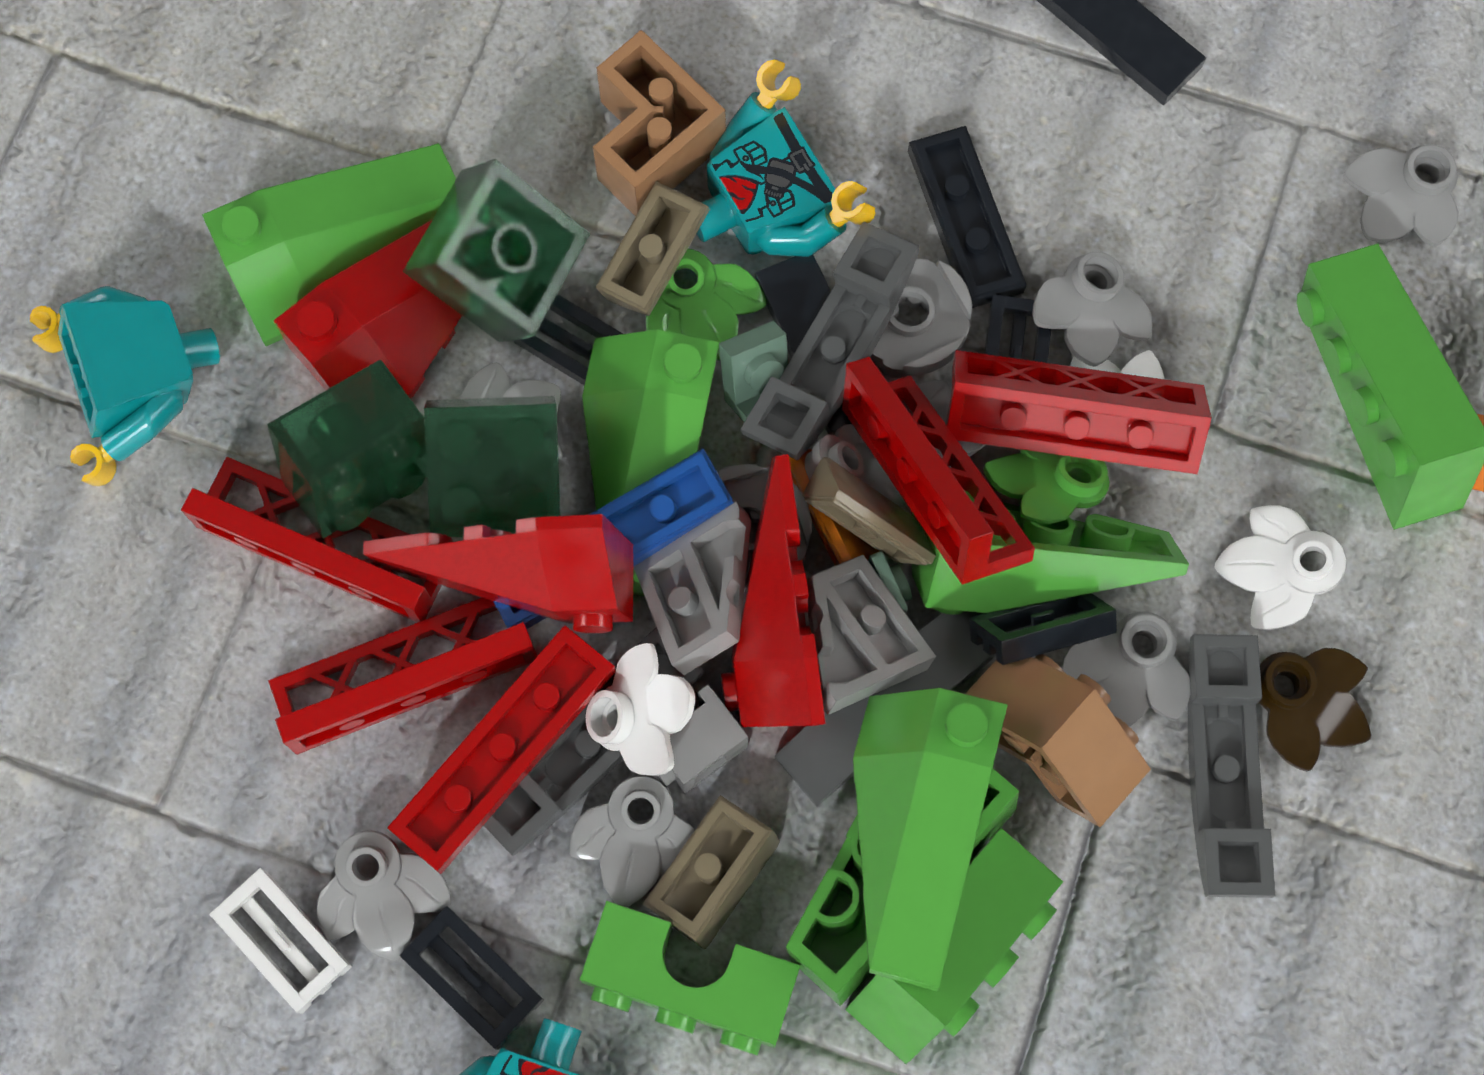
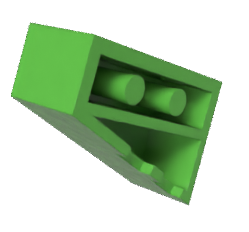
M1001 828L969 864L939 990L934 991L875 975L846 1008V1011L905 1064L909 1063L943 1029L954 1037L979 1008L980 1005L970 996L983 980L992 988L995 987L1018 960L1019 956L1010 949L1018 937L1023 933L1032 940L1055 914L1057 909L1048 900L1064 881Z

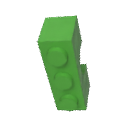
M606 901L580 977L582 983L594 987L590 1000L625 1012H629L632 1001L657 1008L658 1012L655 1022L690 1034L694 1033L697 1022L722 1030L720 1044L758 1056L761 1044L775 1048L801 965L735 944L728 968L720 979L705 987H688L677 982L666 969L665 951L673 929L671 922Z

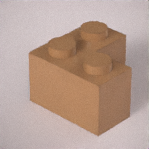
M642 30L596 67L601 103L621 123L593 146L597 179L635 216L656 181L674 189L710 158L713 148L726 130V110Z
M1044 654L1002 665L995 660L966 693L967 695L1008 705L998 747L1029 764L1057 803L1098 827H1101L1151 770L1135 747L1139 742L1137 734L1125 722L1114 716L1107 705L1111 702V697L1107 691L1087 675L1081 674L1077 679L1067 675L1056 662Z

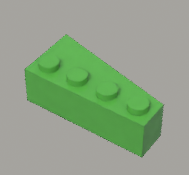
M1377 243L1308 264L1302 290L1297 294L1298 312L1303 323L1311 329L1393 530L1463 509L1484 465V426L1381 247Z
M992 769L970 861L1017 809L1019 790L994 769ZM858 814L846 834V840L831 868H828L786 945L791 962L801 965L800 970L839 1006L848 999L870 974L863 901L861 851L857 824Z

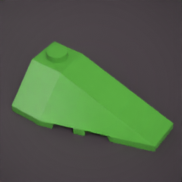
M438 143L260 189L204 213L202 216L265 346H269L283 339L273 320L319 284L452 209L465 196Z
M659 329L595 338L582 394L596 510L698 452L720 342ZM633 570V595L645 597L636 572Z
M965 491L969 498L972 500V502H974V499L971 496V494L968 491ZM1005 502L1002 503L1035 547L1031 562L962 585L926 533L936 557L932 564H912V576L925 608H933L941 613L952 615L960 614L963 611L996 612L1186 575L1189 567L1187 559L1168 531L1100 514L1088 515L1085 522L1068 517L1066 520L1056 523H1038L1022 518L1020 506ZM993 534L990 551L1007 546L1000 536Z
M943 688L869 696L853 756L869 973L934 991L939 990L1007 704Z

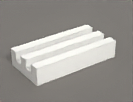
M259 868L209 914L297 1013L303 1014L318 995H323L332 986L331 983L340 975L343 976L352 968L351 964L327 940L323 933L268 872L262 868ZM260 889L329 964L321 972L252 897ZM240 907L248 913L307 979L309 983L301 991L235 919L233 914Z

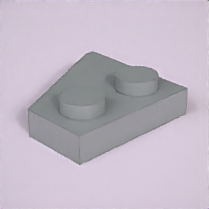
M734 502L634 566L670 663L683 675H686L738 643L740 639L751 519L737 502Z
M864 555L811 576L807 584L809 593L808 617L811 634L815 636L823 707L827 715L928 670L936 655Z

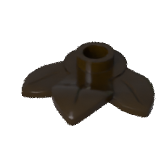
M1322 648L1306 657L1292 652H1278L1268 656L1260 663L1262 699L1259 703L1268 711L1267 737L1273 749L1291 766L1302 771H1311L1318 760L1321 745L1345 748L1363 744L1371 739L1372 735L1365 714L1349 692L1361 682L1368 670V667L1358 658L1341 649ZM1276 676H1286L1293 682L1294 692L1292 696H1284L1276 690L1274 685Z

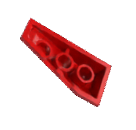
M476 194L323 281L273 321L289 349L366 435L414 397L425 380L423 375L441 347L444 349L447 347L456 333L455 326L471 302L480 297L515 244L516 237Z
M789 454L777 455L772 457L744 592L740 639L738 643L734 644L731 656L733 672L721 673L724 705L729 712L738 711L741 727L816 726L825 724L815 636L811 634L810 626H806L805 612H808L809 593L803 562L798 560L797 547L800 546V530Z
M603 514L516 520V533L491 530V527L485 525L464 527L463 540L454 542L452 537L429 532L363 542V554L384 568L564 623L573 624V630L576 632L606 633L613 630V622H633V544Z

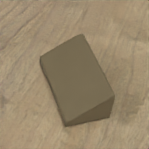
M656 181L595 288L606 300L650 316L710 208Z
M823 457L820 460L802 494L805 498L804 501L878 551H882L884 555L894 562L917 565L933 563L936 555L923 527L914 516L832 459Z
M720 795L643 905L663 920L671 922L672 927L702 949H706L777 849L780 840L771 828Z

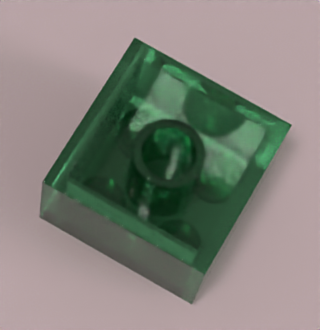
M493 159L461 170L403 272L498 342L534 337L591 233L497 159Z
M381 359L267 424L282 482L322 539L337 530L343 532L355 528L368 517L372 509L392 497L401 499L412 494L422 485L425 478L430 475L424 417Z
M554 396L426 400L424 420L430 533H439L449 537H463L464 527L485 525L491 527V530L516 533V520L561 516L557 404Z

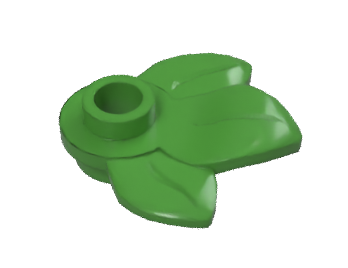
M687 249L650 316L646 315V331L659 329L721 343L738 335L737 315H746L765 308L767 304L766 298L759 283L742 267L736 264H712L701 252ZM683 268L691 269L697 276V283L692 288L682 289L674 282V274ZM718 349V355H717V360H718V361H720V352H719V349Z
M1021 449V453L986 462L983 468L988 481L998 492L1009 498L1022 499L1020 502L1021 517L1038 523L1051 524L1066 520L1075 508H1091L1098 505L1105 498L1110 485L1108 469L1104 461Z

